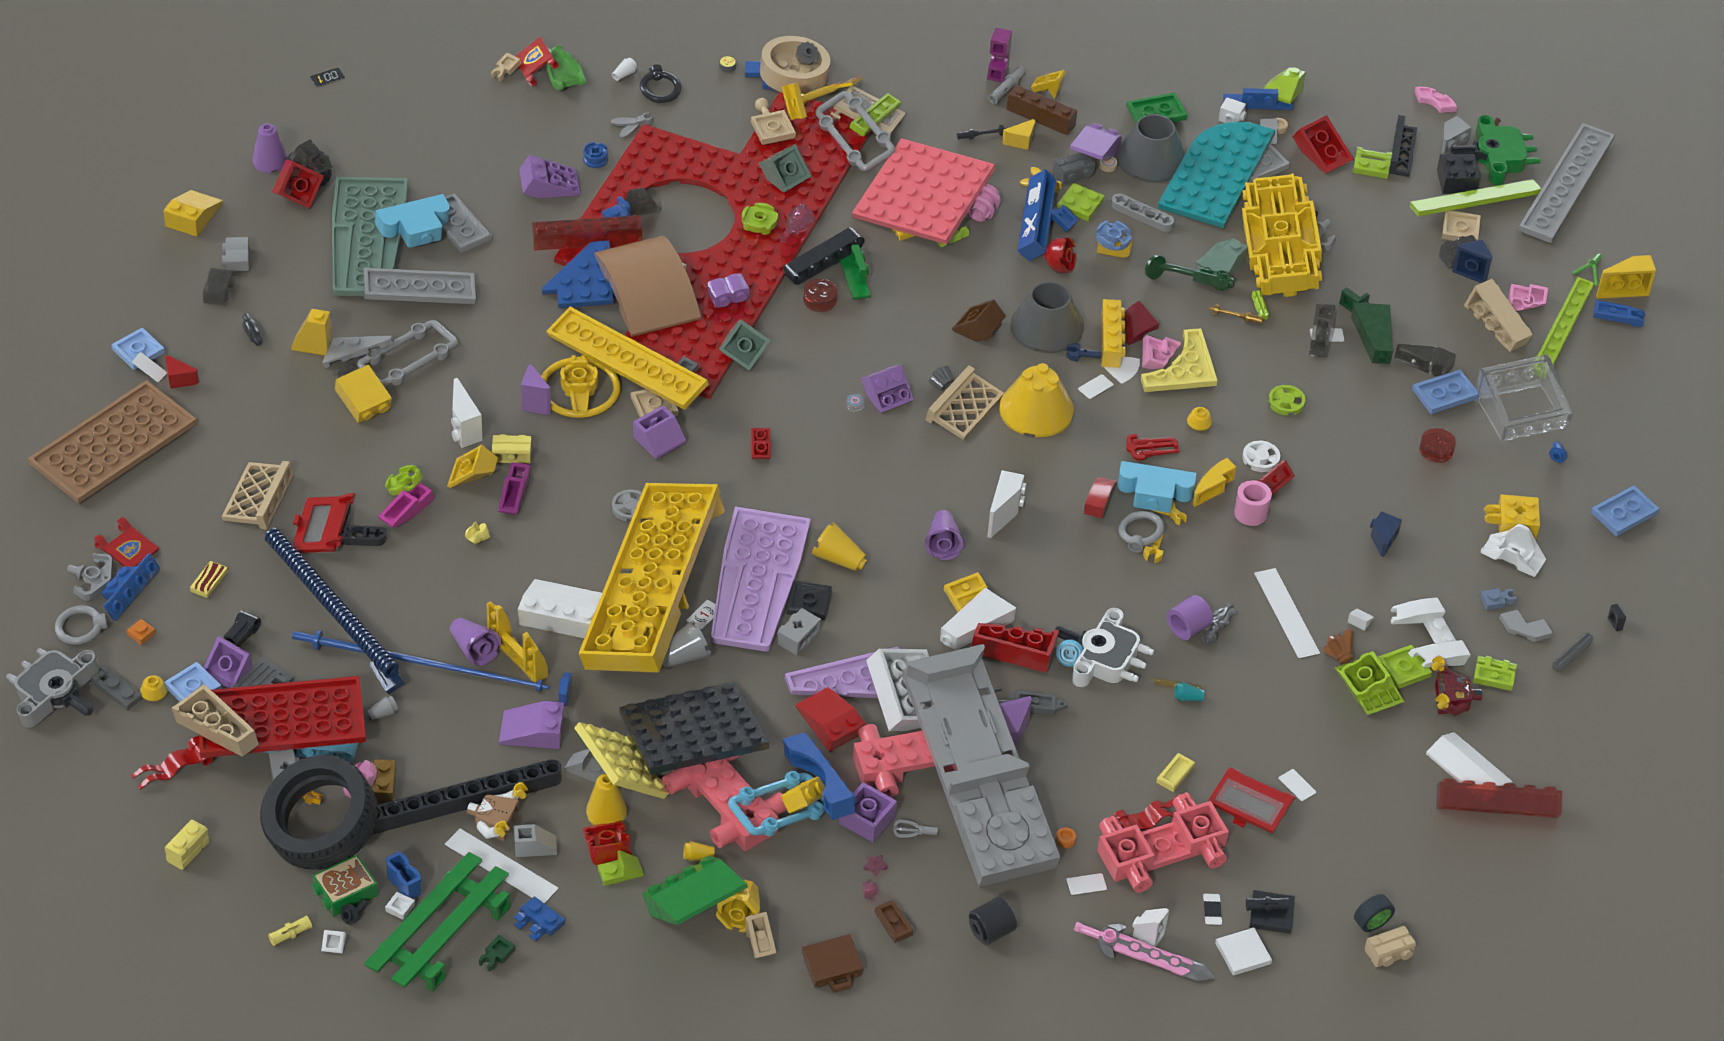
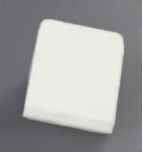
M1355 609L1349 614L1348 623L1365 631L1374 617L1359 609Z
M324 930L321 951L343 954L347 933Z

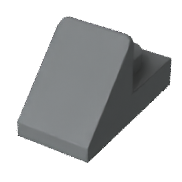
M589 749L574 753L564 768V771L596 782L600 775L606 774L598 761L592 758V753Z

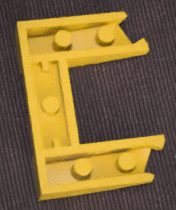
M491 601L486 604L487 628L494 630L500 636L501 647L499 645L498 647L534 683L547 678L548 667L545 658L528 632L523 634L522 648L517 640L512 637L510 622L503 607L496 606Z

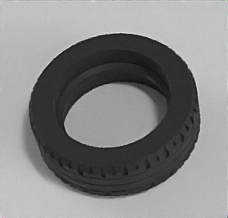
M317 755L304 758L285 768L276 776L266 790L260 809L262 830L270 844L286 862L303 869H327L353 857L369 840L378 816L376 795L361 771L351 762L331 755ZM327 785L341 786L348 790L351 795L349 811L342 823L332 832L311 840L297 839L289 833L287 824L290 812L298 800L306 793Z

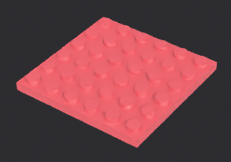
M901 138L895 147V152L888 157L853 210L852 216L859 220L947 245L993 174L995 164Z

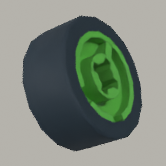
M1378 894L1367 899L1358 907L1354 914V920L1364 932H1372L1385 925L1393 917L1395 907L1384 894Z

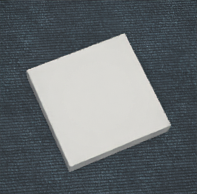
M1255 928L1216 939L1215 944L1233 976L1272 963V959Z

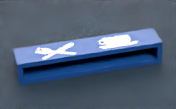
M1046 169L1030 177L1017 250L1028 261L1046 252L1057 181Z

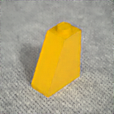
M311 309L295 336L291 350L325 356L332 341L330 311Z

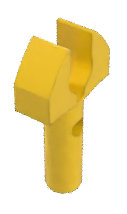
M1163 534L1153 543L1152 547L1145 546L1143 556L1146 561H1148L1149 556L1155 553L1154 563L1162 560L1164 551L1159 548L1164 537Z

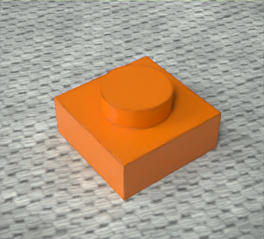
M142 619L127 629V635L140 645L156 634L155 628Z

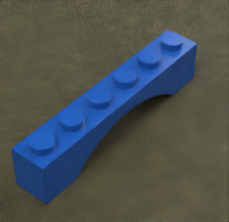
M805 732L783 739L784 756L790 764L820 777L824 783V810L829 817L835 820L854 814V804L857 803L854 793L848 790L846 782H842L838 772L833 770L830 761L824 758L821 749H817L814 740L810 739Z

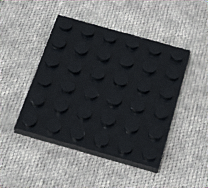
M727 682L715 687H705L701 690L686 691L678 695H667L664 698L649 699L645 702L630 703L619 707L620 715L650 775L769 749V741L735 682Z

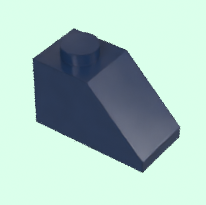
M1382 511L1377 518L1374 517L1372 519L1370 528H1372L1371 538L1380 556L1385 557L1399 534L1402 520Z

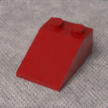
M1327 115L1300 128L1292 136L1300 151L1325 174L1354 160Z
M829 687L795 705L828 752L859 737L858 730L866 724L856 709Z

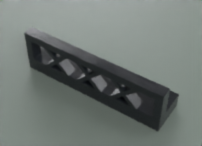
M1398 115L1389 174L1409 177L1417 127L1404 125L1405 116ZM1403 131H1405V132H1411V133H1413V134H1411V135H1409V136H1406V135L1403 133ZM1407 142L1410 146L1405 148L1402 143ZM1405 154L1407 158L1403 159L1399 155ZM1403 165L1407 170L1397 169V167Z

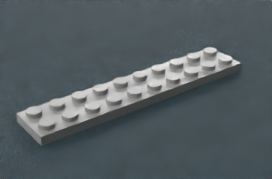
M1582 123L1519 225L1518 231L1552 243L1613 142L1615 135Z

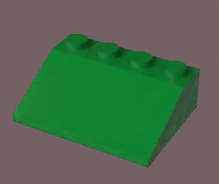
M707 856L700 860L701 863L684 868L682 873L667 877L665 882L650 886L648 891L642 893L651 917L679 925L748 887L747 883L721 859Z

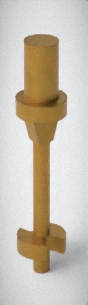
M1218 304L1215 307H1209V310L1214 311L1213 315H1217L1218 312L1240 317L1246 323L1250 321L1262 324L1263 317L1252 315L1251 312L1240 314L1219 309Z

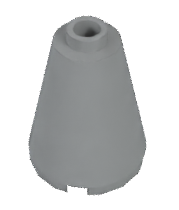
M694 620L673 635L662 663L663 668L711 656V651H707L705 648L708 644L698 625L694 627Z

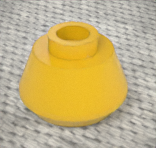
M1196 407L1188 415L1187 423L1196 431H1204L1211 427L1212 418L1206 408Z
M156 675L145 678L140 687L142 697L152 702L161 700L168 692L164 681Z

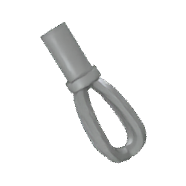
M899 819L893 825V832L900 838L914 837L922 834L937 835L938 827L918 825L909 820ZM899 823H906V824L913 825V826H915L916 828H914V827H905V826H897V825H898ZM897 830L914 831V833L899 834Z

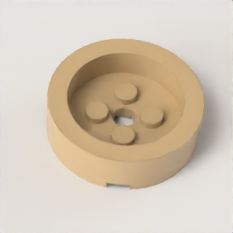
M799 36L778 37L769 41L763 47L760 76L768 86L779 92H783L781 86L798 83L801 93L806 94L825 86L830 68V55L822 45L811 39ZM808 41L818 48V60H815V63L803 65L797 61V47L802 42L806 43Z

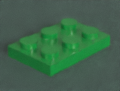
M1175 92L1127 101L1126 104L1135 124L1141 117L1150 114L1165 116L1172 122L1187 120V113Z

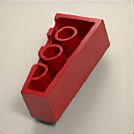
M978 623L973 634L971 647L984 644L983 656L1047 673L1056 650L1059 630H1052V633L1042 632V629L1034 628V631L1022 630V627L1017 626L1007 629L1004 625Z

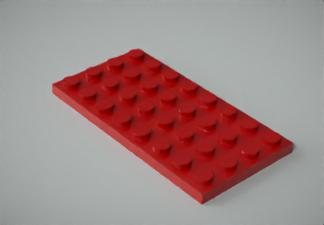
M360 676L211 690L255 731L259 745L247 754L366 742ZM199 734L200 758L238 755Z

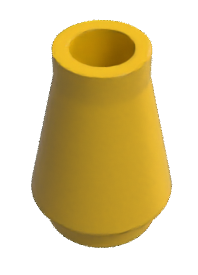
M693 841L684 844L683 858L688 859L689 862L701 860L707 856L714 857L713 846Z

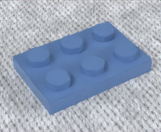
M1461 369L1413 384L1412 387L1413 392L1430 414L1479 399L1478 391Z
M1633 485L1594 506L1591 514L1617 537L1657 515L1660 509Z

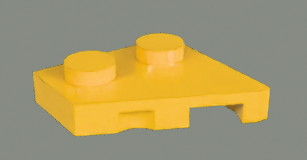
M979 572L948 583L944 585L943 589L956 611L959 612L982 590L987 588V585Z

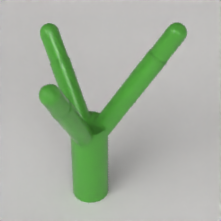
M1596 254L1593 259L1588 260V264L1573 271L1572 274L1575 275L1592 267L1594 285L1597 286V264L1602 259V255Z

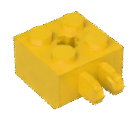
M1500 494L1498 505L1488 504L1484 507L1486 513L1484 516L1485 522L1498 524V533L1508 531L1516 525L1522 524L1527 526L1535 540L1537 539L1540 528L1539 498Z

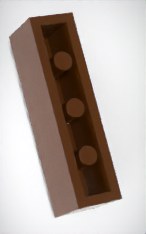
M1016 85L1008 94L1007 110L1029 120L1034 119L1036 123L1068 135L1076 126L1077 110L1019 85Z

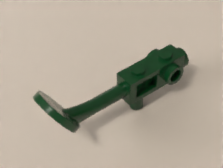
M1161 255L1151 257L1145 266V275L1153 280L1159 278L1165 270L1192 276L1193 281L1214 286L1219 291L1228 290V288L1232 289L1235 278H1232V275H1229L1225 270L1214 271L1209 267H1197L1194 270L1166 263L1165 258Z

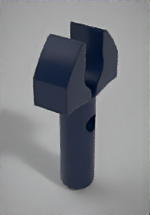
M1072 343L1067 346L1066 357L1071 361L1078 362L1080 357L1101 358L1102 356L1101 351L1080 348V343Z

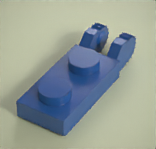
M1597 300L1594 306L1593 317L1626 324L1630 323L1633 327H1642L1644 325L1643 318L1645 317V312L1638 308H1632V306Z

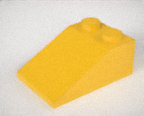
M190 190L172 199L163 210L165 227L198 237L221 207L223 200Z
M1651 255L1632 256L1603 270L1596 298L1649 296L1656 273Z

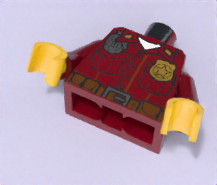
M1436 656L1432 659V670H1438L1434 685L1438 714L1450 713L1453 716H1457L1469 711L1472 700H1482V689H1471L1468 677L1452 672L1445 665L1443 657Z

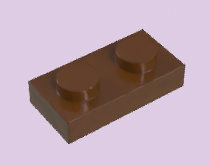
M893 900L875 907L874 913L894 943L913 936L914 930Z

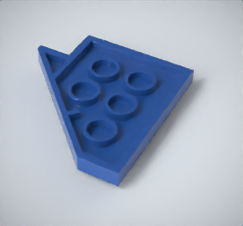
M609 241L590 242L542 287V295L558 294L559 308L614 304L612 287L609 281L606 282L594 255L595 252L610 249Z

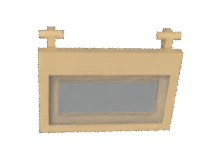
M853 85L847 90L854 97L861 98L865 111L880 100ZM846 98L835 104L834 109L837 110L835 113H830L833 116V120L840 119V113L854 120L860 116L858 112L855 113L850 110ZM896 109L877 126L881 131H887L891 134L905 117L906 113Z

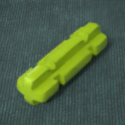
M966 226L959 228V230L957 229L948 244L968 237L969 229ZM937 242V244L940 247L947 246L946 244Z
M1259 290L1253 291L1251 297L1258 316L1263 317V320H1268L1269 312L1262 292Z

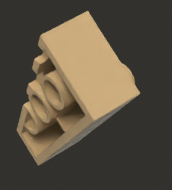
M1490 279L1474 287L1464 306L1467 309L1471 308L1475 312L1474 316L1477 319H1482L1489 331L1493 330L1495 332V337L1509 352L1527 345L1533 335L1530 328L1526 326L1519 313L1515 311L1509 299L1505 297L1494 280Z
M205 684L172 707L178 724L242 757L259 745L255 731Z

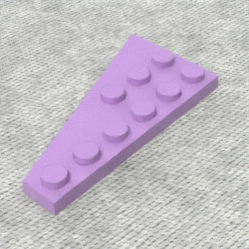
M875 652L786 673L785 680L790 694L814 695L829 687L840 697L878 698L866 661Z

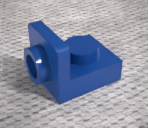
M619 196L617 197V205L602 211V217L613 227L630 219L631 206L628 201Z
M1062 205L1059 209L1055 207L1052 210L1050 223L1054 220L1067 232L1078 218Z

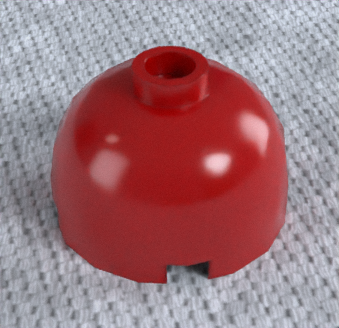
M1057 238L1048 245L1044 253V259L1053 271L1057 273H1070L1069 270H1074L1076 253H1073L1072 247H1075V243L1072 238Z

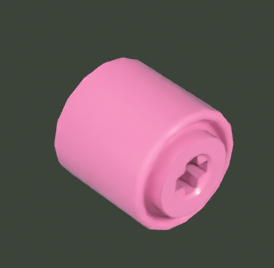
M1252 480L1246 481L1238 487L1234 514L1239 522L1249 526H1257L1266 521L1272 495L1270 488L1266 484Z

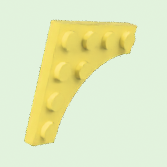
M1201 328L1183 330V351L1172 362L1170 367L1165 370L1162 368L1154 372L1141 374L1144 392L1217 386L1218 380Z

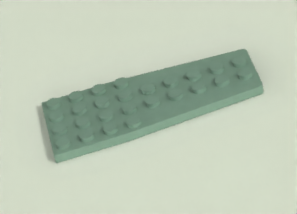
M336 177L332 208L334 295L364 296V268H395L401 234L398 233L393 238L382 236L375 224V211L406 203L408 178Z

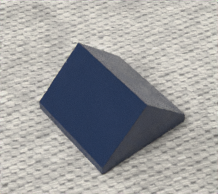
M1478 240L1459 244L1452 272L1479 283L1487 281L1492 255L1484 241Z

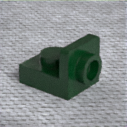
M1346 287L1341 292L1339 304L1352 313L1353 302L1369 303L1370 295L1365 293L1359 297Z

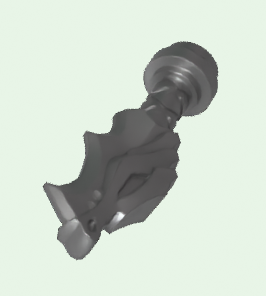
M1227 603L1225 608L1215 610L1213 613L1211 629L1204 631L1202 634V641L1206 645L1215 643L1217 632L1223 630L1224 625L1230 624V617L1237 614L1231 603Z

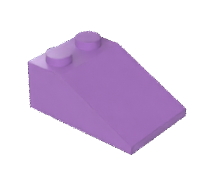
M1092 123L1084 127L1070 145V149L1104 160L1117 156L1123 136L1118 134L1117 130L1110 128L1106 130L1102 128V125Z
M541 701L505 710L499 745L560 749L564 724V702Z

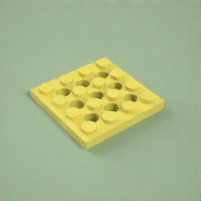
M581 722L574 727L613 785L665 799L669 794L665 788V783L656 774L650 775L631 736H624L616 731L611 732L605 728H598L592 724Z

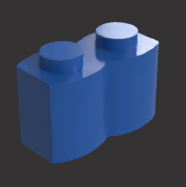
M399 851L386 857L387 877L393 885L398 887L399 893L411 899L421 895L420 874L417 869L410 866L408 858Z

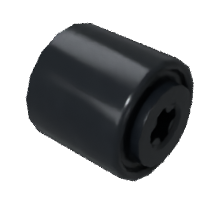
M997 897L970 911L968 915L969 925L973 934L984 945H989L1017 929L1015 915L1008 903L1001 897Z

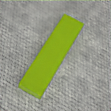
M887 93L867 109L866 112L878 125L900 107L901 101ZM861 116L851 122L849 127L863 137L872 130Z

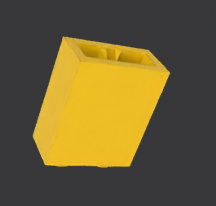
M369 365L336 379L335 391L357 423L368 421L373 416L385 413L391 408L392 397Z

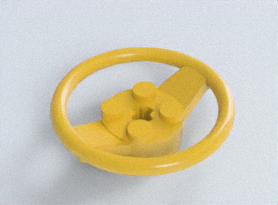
M572 355L570 358L559 360L550 365L541 375L544 381L547 382L550 375L561 368V387L565 395L570 397L572 410L560 407L552 400L551 410L566 417L587 418L601 414L616 402L620 394L621 386L616 372L585 357V355H581V357ZM597 368H599L611 378L613 391L605 403L588 410L589 397L594 395L598 385Z

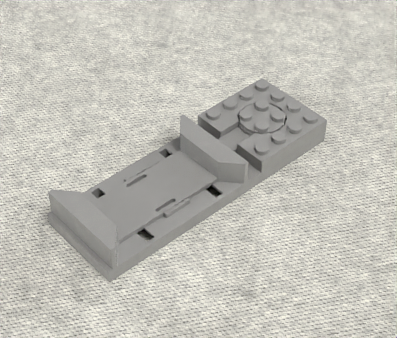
M984 644L908 661L906 669H903L902 677L979 887L1055 869L1060 860L1059 852L1033 785H1029L1026 777L1029 764L1019 759L983 663ZM986 689L987 695L980 696L978 690ZM933 702L934 707L922 710L921 703ZM1009 751V753H1010V755H1009V754H1004V755H1002L1003 752ZM956 765V771L945 773L943 767Z

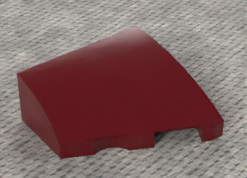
M1140 301L1134 303L1125 311L1123 321H1125L1126 343L1128 345L1141 341L1144 334L1159 328V323Z

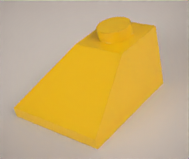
M480 445L456 458L447 486L449 488L456 487L493 474L496 470L498 457L485 446Z

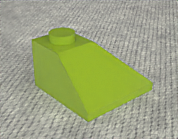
M1289 67L1273 77L1262 89H1278L1277 100L1291 104L1303 91L1305 71Z

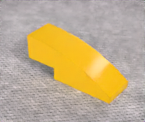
M1228 458L1217 463L1203 476L1194 493V507L1225 492L1226 484L1235 479L1236 466Z

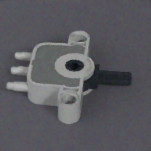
M38 648L36 653L40 658L33 664L23 661L21 666L25 670L17 677L10 673L6 675V679L15 686L19 698L22 700L16 710L22 725L26 728L36 726L54 711V708H67L69 705L85 716L92 715L94 707L83 700L77 688H81L88 682L91 676L99 672L98 661L95 653L91 650H84L73 659H70L58 650L47 652Z

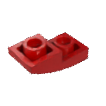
M751 428L752 459H771L770 428Z

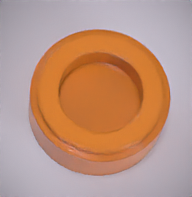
M1064 827L1057 831L1055 841L1062 848H1070L1075 845L1077 836L1073 829Z

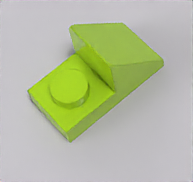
M618 851V860L598 865V872L604 886L644 876L638 857L622 851Z

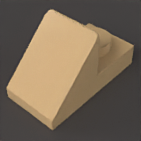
M767 912L747 916L746 937H750L754 958L776 953Z

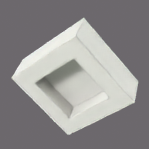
M396 892L385 906L386 912L404 920L415 906V900Z

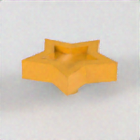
M311 790L302 798L305 799V803L310 805L312 803L320 805L323 794Z

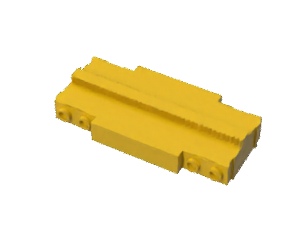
M1292 173L1291 175L1256 178L1253 180V183H1245V190H1242L1243 201L1247 202H1244V208H1242V221L1246 246H1248L1247 253L1250 270H1254L1255 275H1258L1256 277L1257 288H1260L1262 295L1265 296L1283 293L1285 297L1295 296L1297 291L1319 289L1322 273L1318 269H1320V263H1322V249L1313 200L1309 201L1308 196H1305L1307 194V185L1303 184L1302 177H1294V173Z

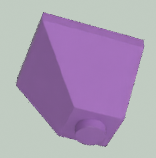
M1031 696L999 704L1014 744H1018L1029 725Z

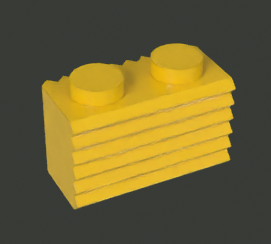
M817 776L781 795L787 811L793 813L822 798L825 785L820 777Z

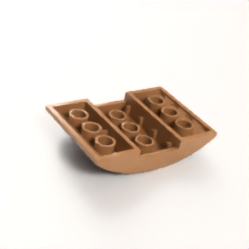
M659 236L594 253L606 282L609 281L617 298L620 313L631 337L701 319L697 300L687 272L676 250L666 237Z

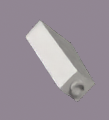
M985 588L941 628L940 641L956 651L972 643L973 634L978 623L1006 626L1014 622L1016 607Z

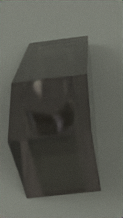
M1316 303L1309 356L1328 357L1337 316L1335 305Z
M1398 344L1394 359L1438 377L1450 373L1454 366L1456 354L1440 347Z

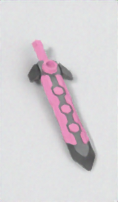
M1079 922L1075 925L1074 931L1098 939L1099 950L1105 957L1114 959V950L1197 982L1214 979L1212 973L1201 963L1121 934L1127 928L1124 925H1107L1102 931L1085 926Z

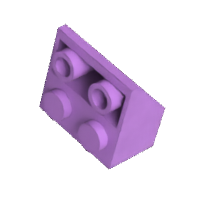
M902 365L891 366L861 378L866 395L880 413L914 400Z
M664 405L633 421V438L655 459L686 443L676 417Z

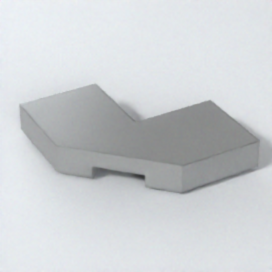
M1518 609L1500 614L1499 619L1508 633L1525 636L1527 640L1533 642L1552 637L1553 632L1544 619L1526 623Z

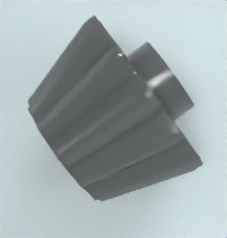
M808 41L806 43L802 42L797 47V61L803 65L815 63V60H818V48Z
M947 365L935 369L928 381L939 390H944L953 383L954 378Z

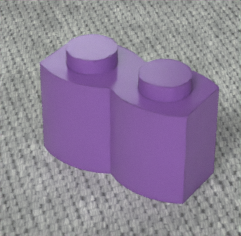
M732 274L726 278L714 279L707 283V292L715 307H725L732 302H743L749 298V287L742 274Z

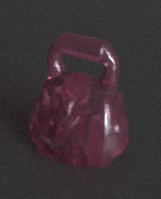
M799 204L793 207L791 212L787 214L786 231L780 237L782 242H786L791 233L796 235L800 231L808 229L810 227L809 223L814 222V214L807 205Z

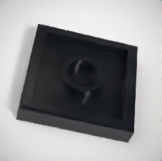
M794 581L786 614L793 615L803 608L818 618L825 620L832 586Z
M1253 890L1252 898H1264L1265 896H1270V898L1288 897L1289 911L1271 910L1270 913H1265V911L1251 910L1249 928L1291 934L1295 896ZM1268 903V904H1259V905H1276V904H1275V903Z

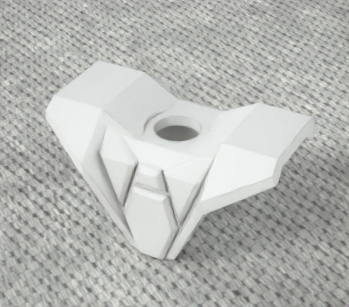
M1518 524L1508 531L1491 534L1489 540L1481 549L1482 554L1495 560L1503 559L1517 567V570L1533 577L1537 575L1546 561L1530 529L1522 524Z

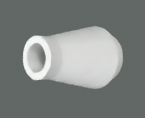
M632 58L624 59L612 73V77L619 81L635 73L637 69L636 62Z

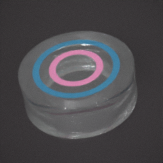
M857 393L849 394L846 397V408L851 411L863 409V396Z

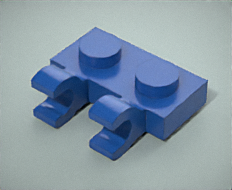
M535 896L520 907V912L514 916V919L517 920L514 926L519 930L523 929L530 921L534 924L529 928L532 932L529 937L534 941L539 940L545 933L549 936L553 935L565 925L563 917Z

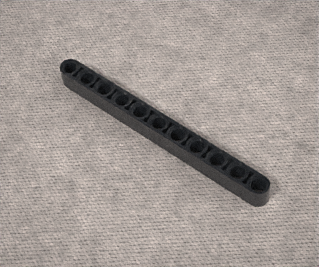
M554 759L379 804L377 822L375 823L372 835L467 810L470 802L481 805L486 795L508 793L520 782L524 783L528 788L527 791H524L526 794L557 786L562 781L561 763Z

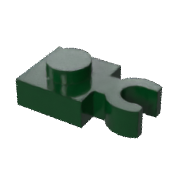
M498 935L485 948L486 954L480 956L479 965L482 966L483 963L489 962L487 971H492L497 961L502 964L515 951V945Z

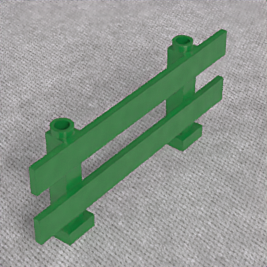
M468 852L451 871L445 874L442 881L385 941L380 943L378 949L366 960L364 966L379 973L391 961L401 967L392 976V982L406 988L418 976L425 980L426 988L434 992L446 979L445 964L439 961L434 965L429 963L432 958L481 905L491 910V917L497 921L511 908L509 893L502 891L498 895L494 892L509 876V873L495 866L479 884L470 880L467 877L482 862V858ZM454 891L466 897L414 954L402 948Z

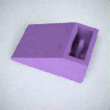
M528 155L519 169L523 194L536 198L580 195L577 171L572 167Z

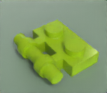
M1478 656L1473 683L1512 691L1517 664L1509 663V660L1505 659L1503 661L1492 659L1491 656Z

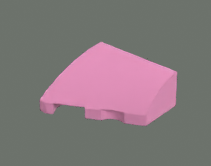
M1146 335L1143 338L1142 368H1164L1176 349L1181 345V342L1165 337L1162 341Z

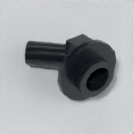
M361 899L355 907L352 904H345L341 909L342 920L348 925L356 923V921L360 920V913L368 905V902Z

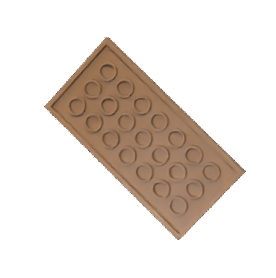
M146 380L29 457L28 463L79 504L195 426L197 420Z

